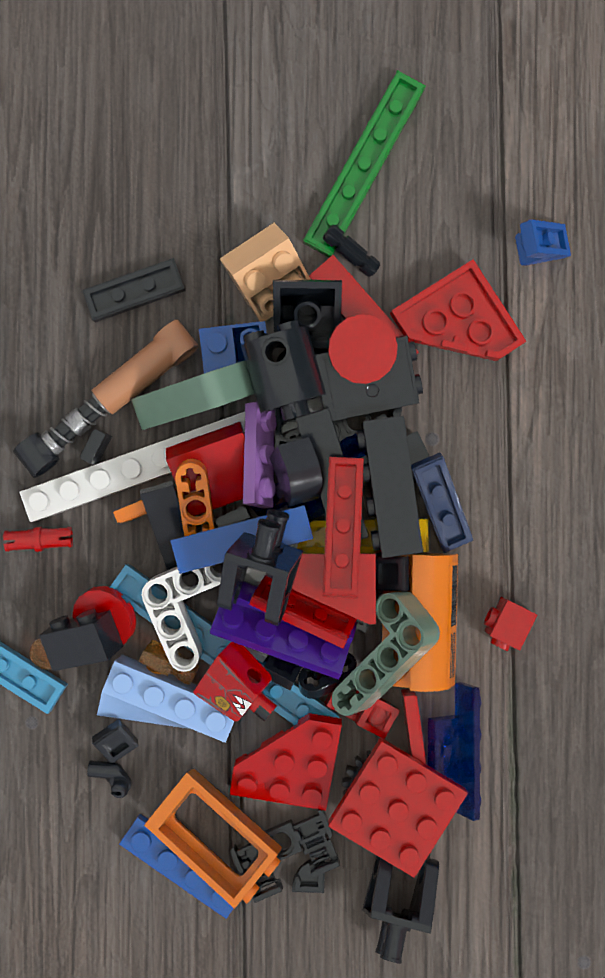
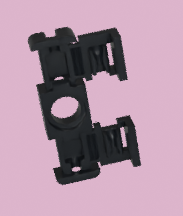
M318 810V814L294 824L292 819L265 830L272 839L274 835L281 832L286 833L291 838L290 847L286 850H281L277 855L280 860L302 850L305 855L309 854L313 863L310 864L312 878L340 866V860L330 839L333 829L328 827L327 815L324 810ZM251 843L237 848V845L234 844L231 849V856L239 875L244 874L258 857V850ZM329 858L331 859L330 861L323 863L317 867L315 866V864H318L324 860H327ZM273 872L269 877L263 873L256 882L260 888L253 896V901L257 903L282 892L283 884L280 878L276 879ZM274 882L276 883L275 885L268 887L264 890L260 889Z

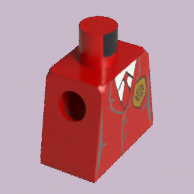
M231 642L216 657L193 691L196 696L233 721H239L250 709L265 722L277 707L273 701L262 693L272 680L271 674L245 646Z

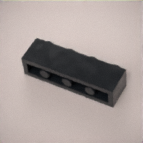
M404 416L363 421L361 423L362 430H356L359 450H365L367 463L363 464V483H370L371 497H366L368 517L375 518L376 530L370 531L373 551L379 550L382 558L422 553L423 546Z

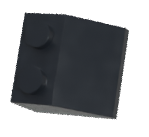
M273 280L274 333L279 332L278 325L298 320V324L300 323L301 327H308L313 348H328L331 334L335 327L341 323L342 280ZM279 345L276 348H285V346Z

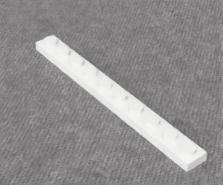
M321 397L307 401L310 413L323 409ZM245 412L20 491L29 521L35 522L170 474L171 471L166 462L167 447L237 422H241L245 432ZM287 422L282 427L281 432L283 434L297 429L298 425L296 422Z

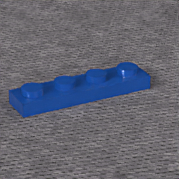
M139 814L119 845L227 919L233 907L144 825L149 819Z

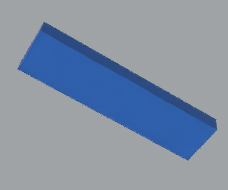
M305 505L283 510L289 514V520L287 521L282 540L284 545H292L313 539ZM267 515L170 540L179 574L223 563L225 553L244 532L256 535L259 519H266Z

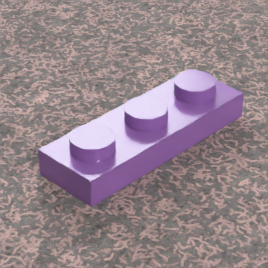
M257 402L245 403L243 504L258 508H273V496L275 495L274 469L269 457L275 450L274 430L277 426L275 410L260 413Z

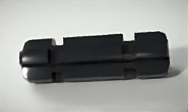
M331 225L324 233L323 240L331 247L336 246V251L351 264L360 266L359 270L368 277L373 276L379 269L380 262L372 255L368 256V251L349 235L347 237L344 236V231L337 225Z

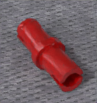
M41 526L20 531L7 530L3 533V541H15L4 543V550L9 552L12 550L34 549L35 552L43 551L44 548L73 547V538L62 537L73 535L71 526L43 529Z

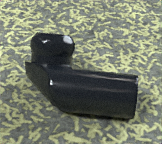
M89 761L88 777L106 778L111 785V794L116 798H123L128 794V791L131 789V779L119 763Z

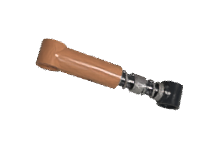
M179 320L170 322L154 336L152 342L92 389L93 398L88 402L84 400L83 406L79 409L75 408L65 415L66 419L62 418V423L54 429L50 427V432L46 431L44 434L38 432L24 439L14 448L13 453L33 478L43 475L59 462L60 458L58 456L64 450V445L73 443L74 437L77 435L82 436L87 430L91 429V425H96V420L100 416H107V412L113 415L170 368L188 359L199 348L198 343Z

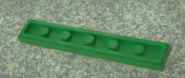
M397 70L303 239V244L329 258L334 255L336 246L331 247L323 240L324 233L334 224L343 230V235H345L425 91L426 85Z

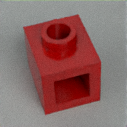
M501 597L496 608L491 607L484 619V625H486L484 631L492 637L490 643L506 651L511 646L520 651L538 615Z

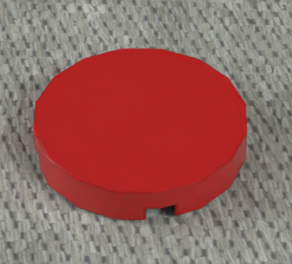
M357 314L346 318L335 327L329 338L328 354L332 366L341 377L353 383L368 384L380 380L391 370L397 357L398 344L393 330L385 321L374 315Z
M97 586L89 589L79 596L73 607V618L88 610L95 609L96 613L110 610L123 645L135 632L137 621L131 603H126L121 597L123 594L118 590L107 586Z

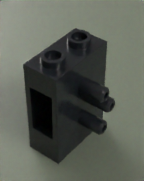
M405 335L395 336L398 344L397 357L391 370L380 380L368 384L353 383L341 377L332 366L328 351L315 353L326 395L321 396L323 409L329 407L333 421L418 404V395L423 394V387L420 375H414L412 362L417 361L414 341L408 342V336Z

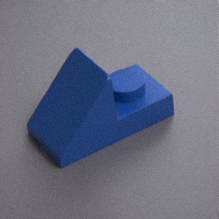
M532 219L520 224L521 233H518L515 239L521 265L526 266L571 256L565 224Z

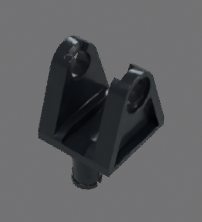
M268 509L266 519H259L256 535L244 532L225 553L217 606L231 611L233 604H236L248 567L266 572V576L272 578L264 621L279 626L287 607L303 550L282 543L289 514L278 509Z
M376 855L362 911L370 918L382 921L375 952L380 954V958L401 964L407 931L410 932L413 929L431 934L439 875V861L431 858L425 860L418 873L409 909L404 908L401 913L393 912L392 907L387 904L393 865Z

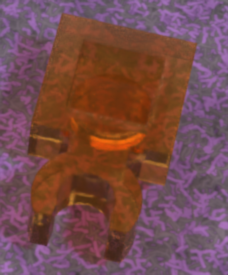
M153 639L144 649L138 661L146 665V668L155 674H163L168 677L171 673L178 680L188 685L191 684L200 667L196 664L190 671L176 670L170 664L162 644Z

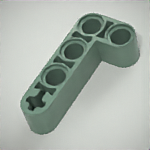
M241 361L131 399L140 427L142 430L253 395L254 390L246 362Z
M411 592L386 593L377 599L376 615L390 634L335 688L332 694V705L339 714L349 716L370 708L438 642L440 630L437 623ZM395 601L399 605V614L395 610ZM416 627L419 629L421 633L420 641L416 637ZM394 650L398 654V662L394 658ZM373 672L376 676V682L374 681L372 676Z

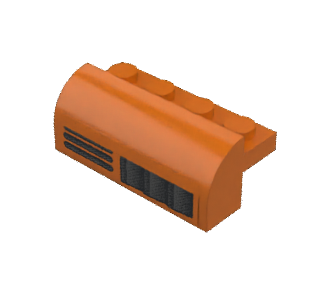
M426 552L401 555V557H409L408 592H411L435 620L440 630L438 642L393 686L410 688V691L419 692L448 690L455 685L458 554ZM383 591V594L400 591ZM395 601V610L399 614V605ZM382 624L383 641L390 633ZM416 627V637L420 641L421 633L419 629ZM394 650V658L398 662V654Z

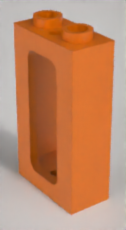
M195 769L188 771L144 825L234 909L241 900L247 904L260 888L256 882L264 873L269 877L281 862L277 855L282 847ZM194 793L258 850V857L244 874L239 875L235 873L176 818L175 813L189 794Z

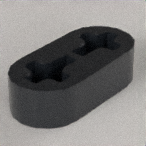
M348 652L344 666L348 665L347 672L342 671L339 680L307 668L301 669L298 676L300 693L309 699H317L334 691L357 667L355 657ZM312 677L314 680H319V685L314 687L312 683L308 684L307 678Z

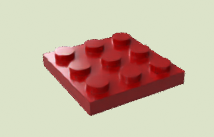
M380 737L329 818L328 827L415 878L468 792L463 786Z

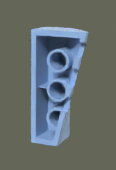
M123 654L112 665L101 693L97 712L98 716L193 729L225 743L234 723L232 719L193 693L197 687L196 684Z

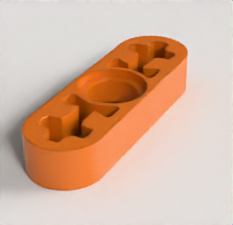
M187 459L179 465L175 476L184 536L196 534L197 525L203 524L202 532L215 529L207 469L201 461ZM188 468H193L195 474L201 475L196 479V491L191 493L189 478H183ZM199 500L205 504L206 512L201 516H193L187 511V504L190 501Z

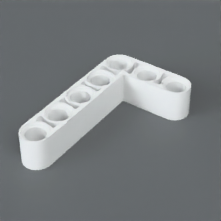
M298 543L292 544L290 546L297 548ZM213 566L193 570L199 579L196 586H187L182 581V573L179 574L178 567L154 576L142 589L141 595L167 658L172 667L178 671L185 672L193 669L202 654L200 639L183 600L220 585L222 574L217 573ZM248 567L246 573H249L256 569ZM152 585H163L167 590V598L157 599L154 597L151 591ZM165 616H176L180 620L181 627L178 629L167 627L164 621ZM181 646H188L194 652V657L188 660L183 659L179 656L177 649Z

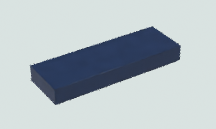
M439 452L412 464V475L443 553L474 541L443 455Z

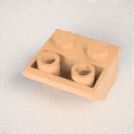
M275 223L269 225L220 258L234 284L260 322L273 317V280H311L289 237Z

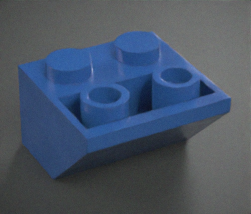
M261 321L199 329L204 373L245 361L241 345L245 343L243 336L261 330L267 333L266 322Z

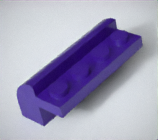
M246 581L243 582L236 604H233L231 611L218 608L209 634L339 680L350 644L354 638L357 621L344 649L283 620L279 626L272 625L264 621L266 612L249 605L251 597L258 586Z

